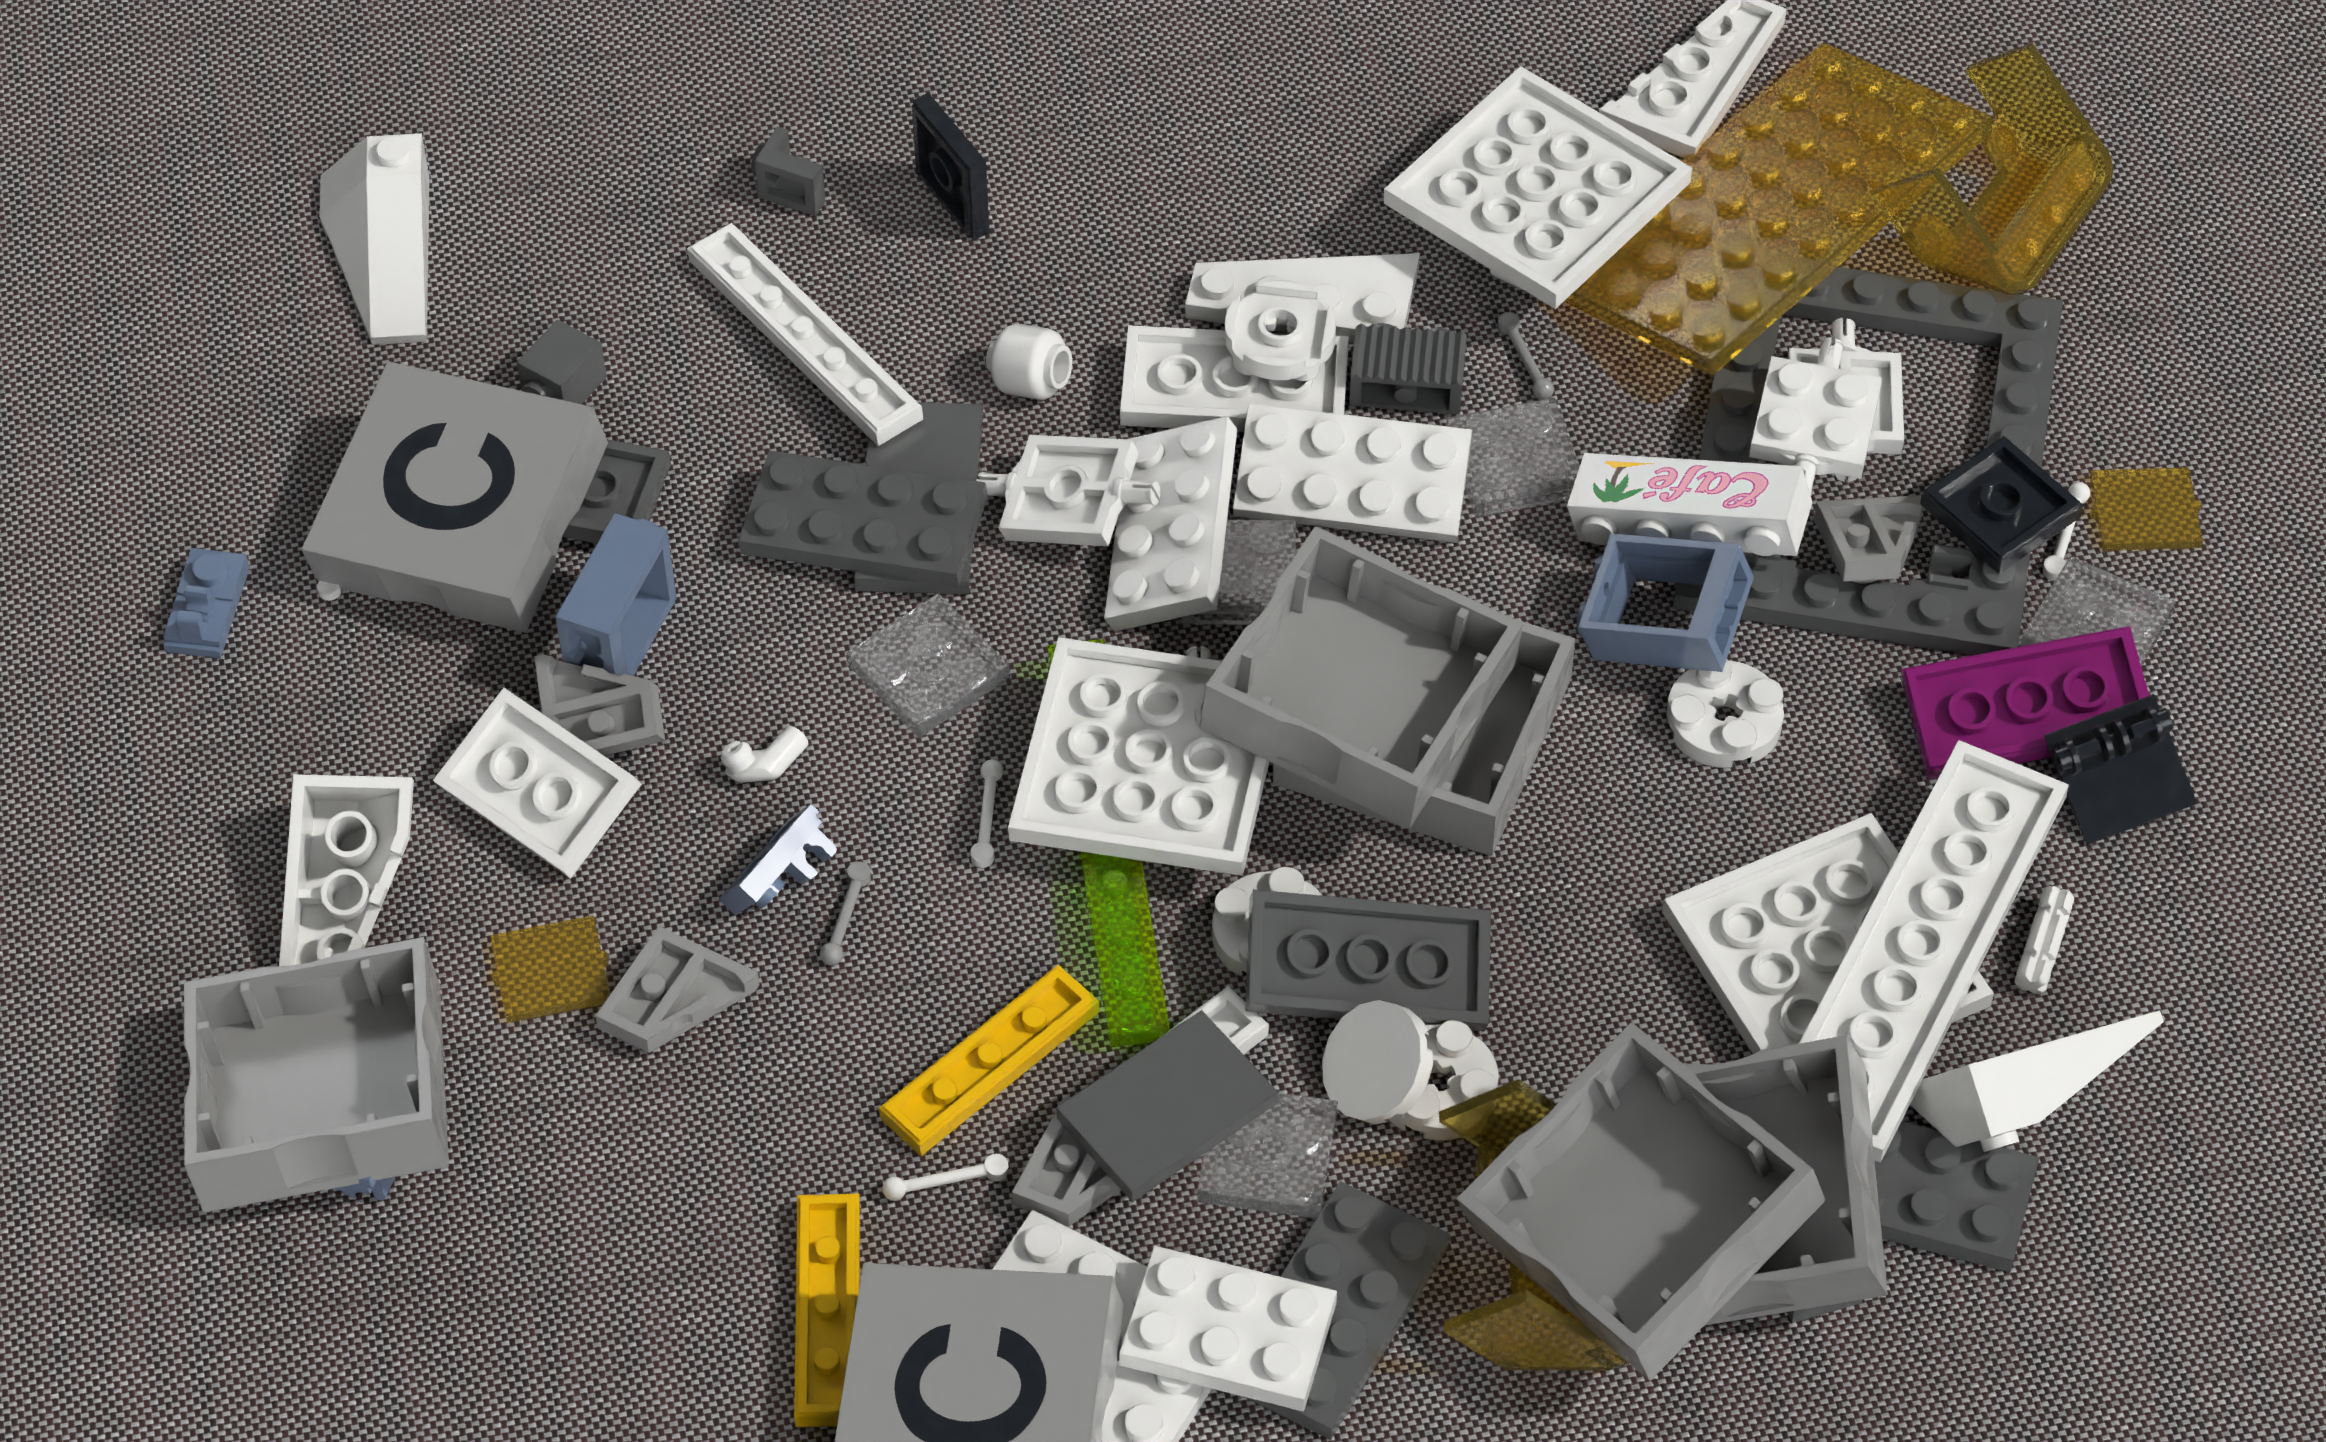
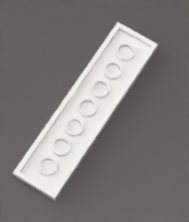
M1958 740L1799 1042L1800 1044L1847 1035L1865 1064L1874 1160L1880 1163L2066 799L2069 784Z

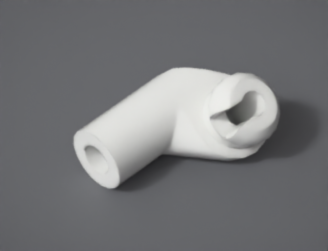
M787 726L764 750L752 751L750 745L746 742L734 741L728 744L722 751L721 761L726 766V774L731 779L740 783L775 780L808 746V740L799 729Z

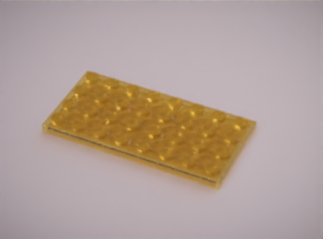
M1823 42L1707 139L1695 155L1690 154L1682 160L1683 163L1692 167L1691 183L1564 302L1700 370L1715 375L1992 133L1991 116Z

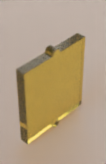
M2189 467L2091 470L2090 482L2094 504L2090 514L2093 518H2097L2103 551L2202 547L2203 538L2198 517L2202 504L2199 500H2195Z
M594 915L491 935L497 971L492 974L494 985L501 989L507 1023L602 1005L610 996L604 968L609 964L608 953L600 949Z

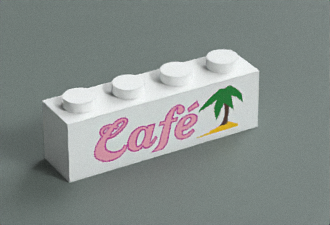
M1584 453L1567 508L1579 541L1598 545H1606L1610 534L1735 543L1740 544L1743 552L1761 556H1771L1774 554L1797 556L1813 502L1802 466Z

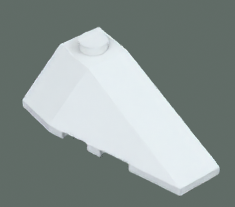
M422 133L367 136L321 175L319 211L321 225L333 247L341 272L343 271L349 285L353 301L371 344L427 342L429 171Z
M293 774L279 966L306 964L337 953L365 948L410 839L414 785L412 777Z
M2159 1010L1923 1079L1910 1105L1955 1147L1980 1140L1983 1152L2019 1142L2016 1129L2040 1123L2161 1025L2164 1022L2161 1012Z

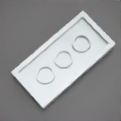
M1128 325L1120 425L1178 428L1228 416L1237 428V432H1244L1248 403L1344 414L1349 337L1336 336L1332 354L1321 365V370L1314 379L1309 381H1298L1296 379L1271 380L1256 375H1244L1234 368L1232 356L1225 344V330ZM1271 333V334L1278 335V336H1284V335H1288L1289 333Z
M1248 403L1233 505L1234 516L1457 543L1472 430Z
M1228 416L1128 439L1133 441L1139 452L1130 481H1157L1161 492L1160 498H1157L1159 501L1157 505L1127 503L1118 515L1104 619L1114 632L1217 609L1237 428Z

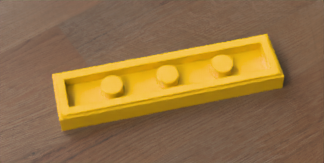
M1055 966L880 1106V1119L916 1153L923 1156L1100 1012L1099 1000L1061 966Z
M859 1193L797 1195L794 1397L796 1427L837 1426L860 1287Z

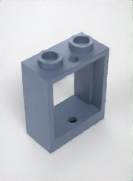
M614 513L556 615L563 662L582 667L585 664L602 668L609 673L620 676L623 674L635 675L677 599L667 529L661 528L646 519H632Z
M1610 534L1604 554L1596 559L1593 570L1594 583L1588 600L1579 607L1577 630L1579 635L1583 637L1593 660L1723 672L1754 576L1740 544ZM1635 579L1703 585L1689 629L1620 624Z

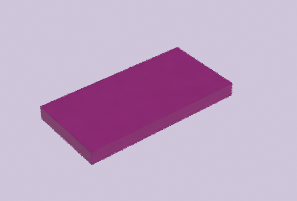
M2130 626L1901 669V681L1926 780L1939 778L1958 740L2017 764L2050 758L2051 754L2043 735L2149 696Z

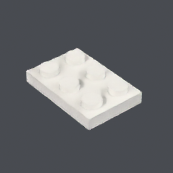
M504 687L433 779L441 789L570 879L642 785L633 775Z
M1154 1246L1119 1353L1120 1366L1304 1412L1335 1310L1337 1291Z

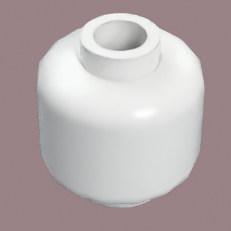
M1013 324L1007 326L998 335L997 340L990 344L986 355V364L992 374L993 382L999 391L1013 396L1045 400L1052 397L1058 389L1063 388L1068 382L1072 370V354L1058 332L1049 328Z

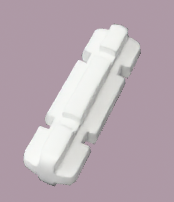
M2048 886L2042 892L2015 978V984L2020 990H2029L2034 994H2041L2047 989L2051 971L2074 902V896L2069 890H2060L2055 886Z

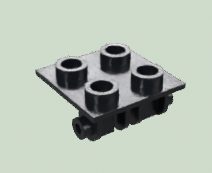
M2154 694L2043 735L2061 782L2069 784L2067 797L2086 845L2198 804L2169 731L2174 729L2172 719L2166 708L2160 709Z

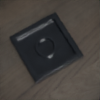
M929 93L912 100L916 174L969 238H972L974 241L990 233L986 160Z
M2005 436L1922 491L1920 504L1998 574L2081 518L2084 506Z

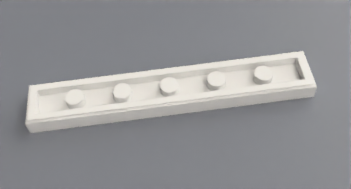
M732 223L687 248L689 262L877 446L923 420L922 406Z

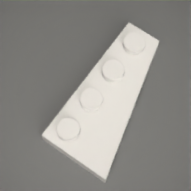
M1727 0L1696 27L1694 36L1683 45L1675 44L1663 55V62L1648 75L1644 72L1641 73L1628 85V92L1616 102L1612 99L1599 109V113L1656 147L1695 162L1785 24L1787 9L1765 0Z
M1420 253L1195 263L1185 303V318L1225 324L1227 310L1231 302L1240 294L1242 300L1247 295L1255 293V285L1266 281H1294L1317 292V300L1322 302L1327 309L1328 304L1331 306L1336 317V336H1348L1349 342L1354 343L1356 326L1361 323L1366 327L1379 323L1390 324L1399 329L1406 327L1419 270ZM1277 324L1274 331L1288 333L1287 325Z

